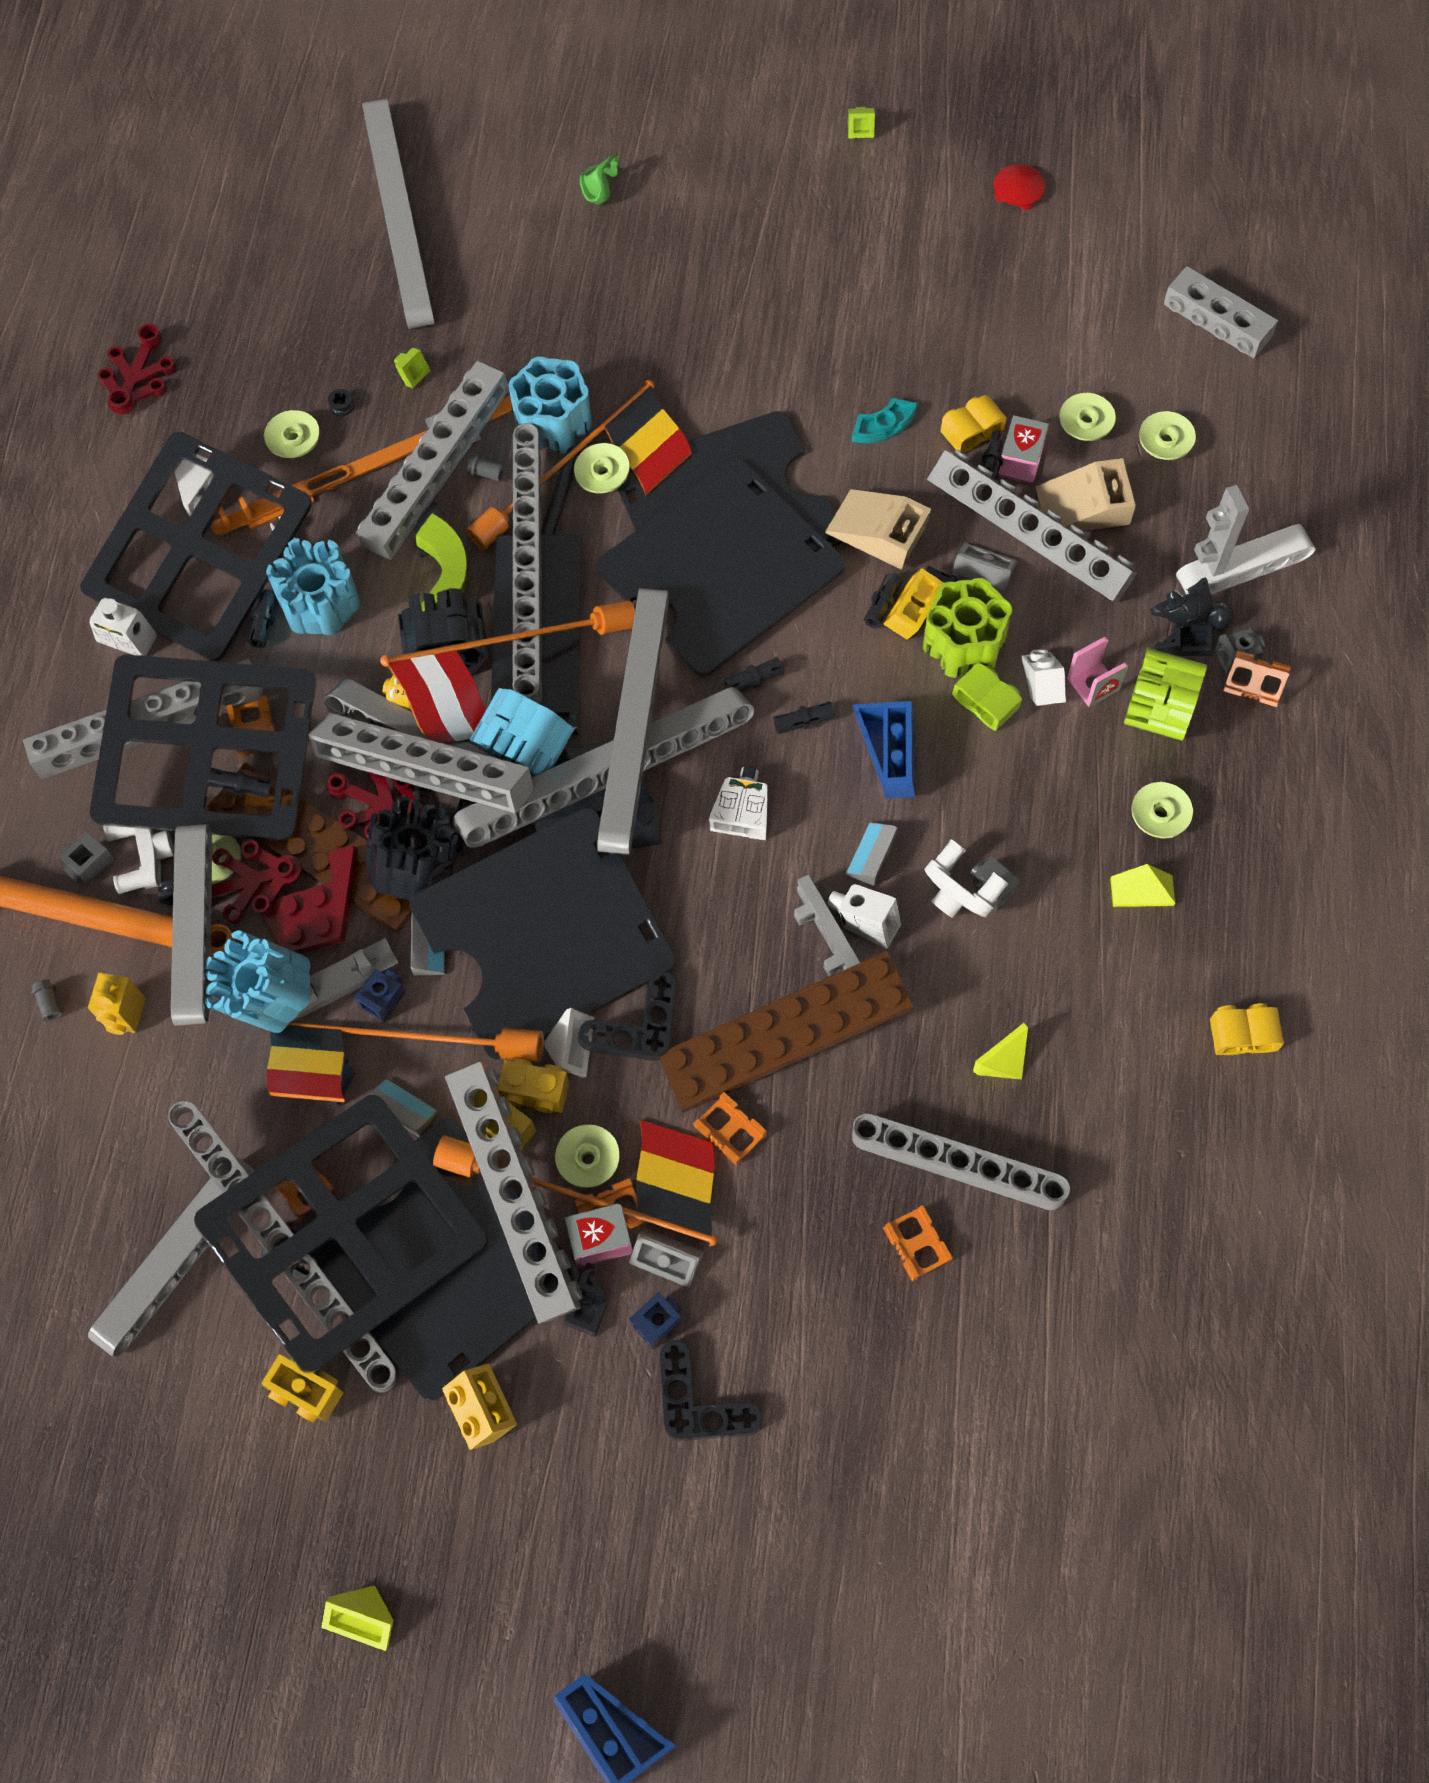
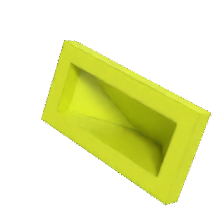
M1149 864L1111 876L1113 907L1175 905L1173 876Z
M1025 1023L976 1060L973 1071L981 1076L1022 1080L1028 1027Z
M371 1586L330 1596L326 1601L321 1628L386 1651L389 1646L394 1620L376 1587Z

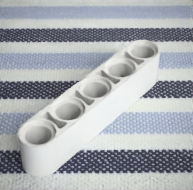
M1296 524L1235 546L1224 574L1213 577L1209 564H1201L1197 560L1178 570L1176 577L1186 594H1189L1186 589L1206 577L1210 593L1214 594L1301 562L1310 557L1316 548L1303 526Z

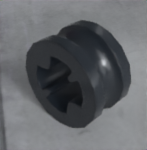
M336 389L328 396L329 409L334 415L345 416L353 410V398L348 390ZM338 400H342V402H344L345 400V404L340 405L339 402L336 404V402Z
M174 880L160 883L158 885V891L161 893L158 897L159 902L165 905H173Z

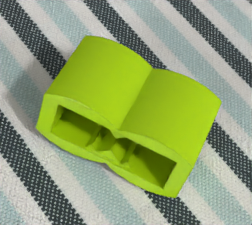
M977 663L954 685L952 695L961 705L974 712L986 726L994 731L999 729L1019 709L1022 701L1019 691L1013 685H1007L1000 681L993 668L984 666L981 663Z

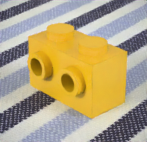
M518 1058L514 1059L513 1062L504 1060L499 1079L500 1084L497 1087L500 1097L504 1096L508 1103L514 1107H521L523 1105L534 1107V1109L544 1113H552L553 1111L563 1113L570 1083L567 1073L562 1068L549 1064L545 1065L544 1068L533 1066L530 1061Z
M280 1354L261 1385L271 1391L268 1396L270 1399L286 1407L288 1402H291L299 1407L296 1413L312 1423L315 1422L316 1418L327 1422L344 1393L336 1386L338 1380L323 1371L320 1372L319 1376L314 1373L302 1372L292 1359L289 1360Z
M489 1364L464 1370L442 1388L470 1450L497 1441L517 1425Z

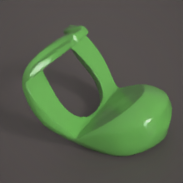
M617 154L609 156L601 164L588 168L580 175L581 190L589 202L599 205L609 199L610 186L605 174L611 177L618 175L619 157Z

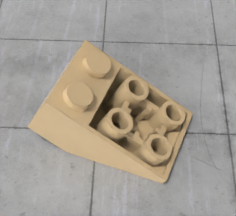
M1123 458L1094 462L1035 487L1039 507L1042 511L1046 513L1050 509L1062 517V524L1068 528L1073 524L1083 531L1130 525L1136 506ZM1059 530L1052 533V535L1061 534Z
M850 489L828 526L826 533L902 570L926 528L931 508L905 496Z

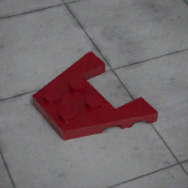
M351 845L328 852L332 882L282 897L277 896L273 903L272 911L263 917L278 945L301 954L345 941L351 904L348 902L350 886L354 884L355 874L353 873L354 860L358 858V848ZM271 882L262 884L253 898L258 895H264ZM266 901L259 904L260 910L265 908Z

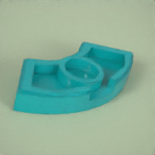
M891 398L888 405L879 412L858 414L851 442L875 443L898 435L914 419L919 403Z

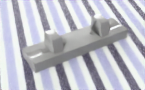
M1237 485L1227 487L1220 505L1208 511L1206 520L1211 527L1206 540L1197 543L1194 549L1201 564H1209L1213 577L1224 574L1249 511V507Z
M806 875L798 879L797 892L804 905L794 910V917L799 926L814 920L833 953V956L824 960L823 967L828 976L830 977L859 964L858 958L810 876Z
M386 938L311 975L310 1002L291 1022L363 987L375 969L384 973L386 969L394 971L400 968Z

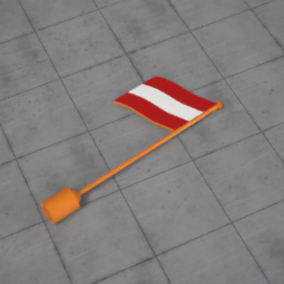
M630 600L595 606L588 620L387 657L383 655L380 662L383 666L390 668L404 690L417 725L427 740L444 744L471 738L486 709L474 679L457 653V650L592 625V628L597 630L600 635L629 630L633 627L635 608Z

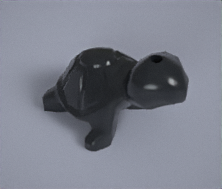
M1206 577L1186 589L1189 594L1181 595L1177 590H1173L1166 595L1167 600L1150 609L1153 616L1167 618L1172 623L1183 627H1189L1205 621L1207 625L1212 624L1214 630H1221L1228 627L1234 620L1232 608L1227 607L1224 603H1213Z

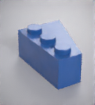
M912 701L852 704L858 726L885 798L916 797L915 714Z
M583 1674L554 1697L553 1702L605 1783H630L676 1746L651 1728L642 1718L637 1717L622 1705L618 1699L586 1674Z

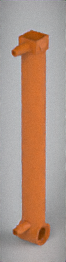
M0 875V907L172 948L173 916ZM223 924L211 925V957H214V953L218 951L225 952V944L215 948L216 943L220 940H226L227 942L230 939L238 943L232 937L231 930Z

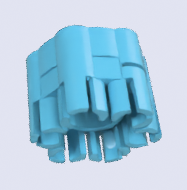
M535 357L509 381L508 386L515 422H517L518 426L529 423L537 428L541 449L547 446L548 439L551 450L555 452L558 450V442L560 454H564L568 448L574 446L575 436L581 437L586 434L585 423L586 429L589 432L592 430L593 423L588 388L584 384L579 366L574 361Z
M299 538L289 541L287 543L289 548L285 547L284 550L285 559L279 558L273 561L277 573H275L273 566L270 564L267 567L266 573L291 630L298 634L334 635L338 633L352 614L359 609L361 603L350 569H347V566L344 564L338 545L334 541L328 540L327 544L330 551L327 552L324 541H321L314 545L313 551L312 545L308 541L303 540L302 544Z
M498 688L469 741L474 744L476 743V746L498 759L505 753L502 760L512 763L515 759V764L529 767L532 778L554 767L574 728L548 708L513 690Z
M240 930L235 931L231 934L232 937L242 941L244 944L242 945L228 939L224 946L225 952L218 951L214 953V957L209 956L205 963L204 969L208 970L205 973L207 979L213 982L208 985L205 994L221 999L216 1001L205 998V1005L209 1009L229 1015L232 1018L273 1033H279L310 1002V961L306 956L268 940H262Z

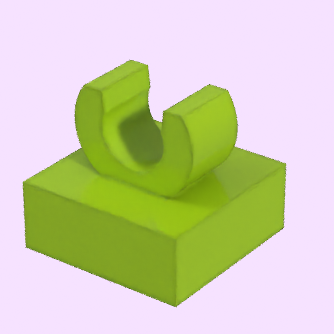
M855 107V109H848V139L874 138V108Z
M412 348L407 354L400 353L394 359L395 367L405 385L414 388L431 371L421 351L416 348Z

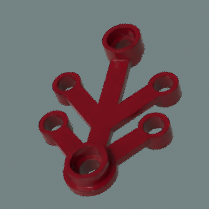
M147 323L138 329L137 335L141 345L131 368L126 361V355L121 347L113 346L107 352L111 363L117 366L125 380L122 388H119L116 383V376L111 368H102L98 372L101 384L106 386L110 392L108 407L114 414H128L134 409L137 401L150 395L161 397L167 392L166 385L160 378H154L148 385L134 390L137 384L160 373L168 376L176 371L174 360L168 356L162 357L157 363L144 368L151 350L157 348L162 340L161 333L155 324Z
M368 772L375 781L379 797L352 785L344 774L336 773L327 779L326 789L334 799L341 800L350 797L372 807L357 813L349 810L343 811L338 817L339 824L343 828L352 831L358 825L370 822V817L374 812L378 815L381 810L387 809L391 811L394 801L385 776ZM394 779V785L401 792L402 796L410 797L408 809L410 813L412 801L415 799L412 791L413 786L410 783L399 786V780ZM342 781L339 787H333L335 782ZM421 807L420 817H422V814H423V809H424L423 807ZM346 818H353L350 824H344ZM369 824L366 825L364 829V834L367 839L369 832Z
M247 840L241 846L242 854L249 860L257 859L270 867L258 872L233 858L228 850L224 848L217 849L212 855L213 862L219 868H227L241 877L212 885L211 906L216 897L242 890L234 904H228L223 909L224 919L231 924H237L242 921L245 909L260 886L271 882L265 894L256 896L252 901V908L256 913L262 916L268 915L272 911L273 903L283 887L294 884L300 879L302 874L300 861L291 855L277 858L264 851L256 841ZM255 846V851L252 854H248V849ZM222 855H227L226 860L219 863V858ZM290 865L289 871L282 873V869ZM266 901L265 908L259 910V904ZM237 910V915L229 918L230 912Z

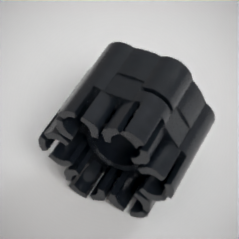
M449 588L451 607L448 605L447 591L443 590L437 593L439 610H436L434 595L424 593L425 611H422L420 593L412 595L409 598V608L401 611L402 614H398L402 654L486 639L481 602H475V600L469 598L465 599V595L463 592L461 593L460 589ZM487 645L457 650L471 675H474L484 660L489 657Z
M402 796L397 798L396 802L394 801L391 811L385 809L379 811L378 815L375 812L371 815L365 864L369 869L373 888L377 892L410 901L416 893L452 876L458 835H455V831L448 826L450 812L447 808L440 805L437 820H434L435 805H426L423 809L422 817H420L421 803L414 799L409 813L410 797Z

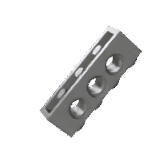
M1188 266L1168 286L1164 305L1172 311L1179 313L1195 325L1204 328L1218 339L1224 340L1252 358H1255L1270 341L1278 322L1277 319Z

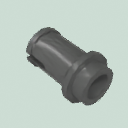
M479 455L469 458L467 473H471L472 477L478 475L496 480L497 482H500L504 472L503 464L483 460Z
M41 980L34 983L30 993L33 998H36L43 1021L55 1020L63 1014L54 993L56 987L54 984H51L50 980Z

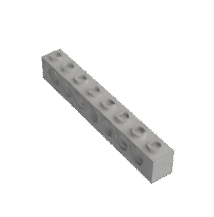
M476 361L473 367L465 373L463 381L457 390L451 393L449 401L442 411L437 413L433 424L421 436L419 444L412 454L406 457L404 465L398 474L392 477L386 491L375 501L372 511L359 524L356 534L364 548L390 561L392 560L508 393L509 386L503 372Z
M956 449L954 453L947 450L943 452L927 478L928 481L1114 602L1120 601L1138 573L1132 569L1134 563L1121 555L1116 559L1107 552L1110 548L1096 539L1091 543L1084 538L1086 532L1073 524L1068 528L1061 523L1062 517L1050 509L1045 513L1037 508L1039 504L1037 500L1027 494H1024L1023 498L1014 493L1015 486L1004 479H1001L1000 483L991 478L992 471L980 464L977 468L968 463L970 457ZM967 471L969 480L965 485L961 486L959 476L962 472ZM986 486H990L992 495L988 500L984 501L981 495L982 490ZM1012 500L1015 503V510L1011 515L1007 516L1004 507L1007 502ZM1036 515L1039 521L1038 526L1035 530L1030 531L1027 522L1030 517ZM1059 530L1062 534V540L1060 544L1053 546L1050 541L1051 535ZM1078 546H1083L1086 551L1085 557L1077 562L1074 558V551ZM1102 561H1106L1109 564V572L1104 577H1100L1097 572V567Z
M249 659L237 663L252 665ZM185 681L132 700L129 718L192 724L196 719L201 684L199 682ZM236 685L225 686L223 688L219 716L228 713L227 705L232 704L233 707L261 700V696H264L262 688ZM106 710L23 739L29 763L41 780L98 760ZM129 741L125 743L123 750L143 744L144 742Z
M329 712L308 734L315 756L318 758L512 813H516L534 790L529 767Z
M480 1061L445 1076L538 1324L549 1322L582 1308L579 1300L583 1299L580 1287L575 1280L571 1281L567 1271L571 1267L568 1256L564 1249L559 1250L555 1240L559 1236L558 1230L552 1218L547 1219L543 1207L547 1206L545 1196L540 1188H535L531 1176L535 1175L533 1165L528 1157H523L520 1146L523 1145L521 1134L516 1126L512 1128L508 1118L512 1114L507 1099L504 1096L500 1097L496 1087L500 1084L496 1070L493 1066L489 1067L488 1064ZM485 1091L487 1102L483 1107L477 1108L474 1102L475 1096L478 1092ZM495 1120L499 1125V1132L495 1137L489 1138L486 1134V1127L491 1121ZM508 1151L511 1161L506 1168L502 1169L499 1167L497 1159L501 1152ZM515 1181H519L523 1188L521 1196L517 1199H513L509 1194L510 1185ZM529 1211L534 1216V1225L531 1229L525 1230L521 1226V1217ZM539 1242L546 1247V1256L541 1261H537L532 1254L533 1247ZM551 1273L558 1279V1287L552 1293L547 1291L544 1286L546 1276Z

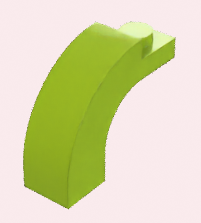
M432 513L416 534V544L419 548L433 556L441 566L442 573L440 579L430 591L435 597L436 610H439L438 592L447 591V598L449 600V588H457L461 590V593H464L467 580V561L463 544L456 532L445 521ZM423 601L421 603L422 611H425V605Z

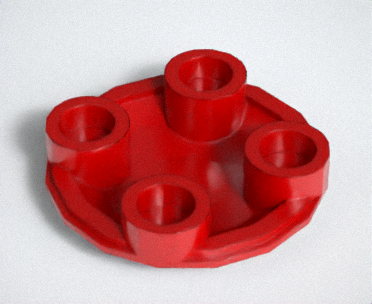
M1009 165L1001 169L995 176L993 184L995 190L994 197L999 202H1006L1028 210L1033 208L1035 202L1042 197L1045 192L1046 183L1043 175L1029 165Z

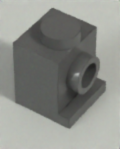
M1249 628L1228 636L1226 634L1220 635L1214 651L1226 674L1230 673L1237 650L1255 655L1254 660H1260L1265 650V644L1262 636L1259 634L1254 635L1252 629ZM1236 667L1235 671L1243 669V667Z
M87 831L60 856L67 865L63 870L75 882L82 879L87 884L108 864L112 865L116 862L109 851Z
M991 856L985 863L980 861L971 870L969 875L974 879L973 885L977 893L993 872L1008 883V886H1006L992 905L994 907L993 910L997 911L1016 892L1020 879Z

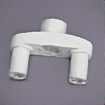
M103 825L105 836L109 842L135 835L141 866L139 870L113 876L118 894L144 887L146 890L158 887L161 883V859L173 857L175 852L169 832L162 831L153 834L152 829Z
M951 839L935 860L932 859L924 869L931 880L940 888L931 902L951 918L956 915L962 906L986 918L994 908L992 906L993 903L1008 886V883L993 872L977 894L970 893L950 877V870L963 853L966 852L963 847Z

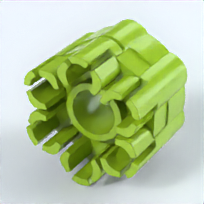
M983 578L941 584L937 590L932 608L927 614L923 640L924 652L927 653L931 645L930 656L935 659L941 658L942 670L945 669V674L952 678H957L959 667V674L961 676L966 674L969 664H971V669L977 663L986 664V666L994 669L999 649L1006 641L1012 614L1011 604L1003 599L989 581ZM961 623H969L974 626H966Z
M1147 648L1124 724L1183 741L1197 703L1207 664Z

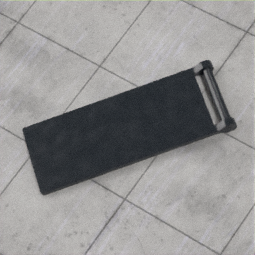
M541 534L542 628L580 621L581 535ZM498 535L496 537L493 637L513 634V535ZM527 562V563H524L523 565H530V564H532V563H531V562ZM527 587V588H524L523 590H524V591H528V590H531L532 588H531V587ZM528 612L523 614L522 616H530L533 613ZM580 627L542 634V701L540 705L557 715H569V721L565 722L574 728L572 735H579ZM526 638L522 642H530L533 639ZM513 640L493 644L491 701L498 688L514 691ZM525 664L522 668H530L533 664ZM525 690L522 694H531L533 690Z

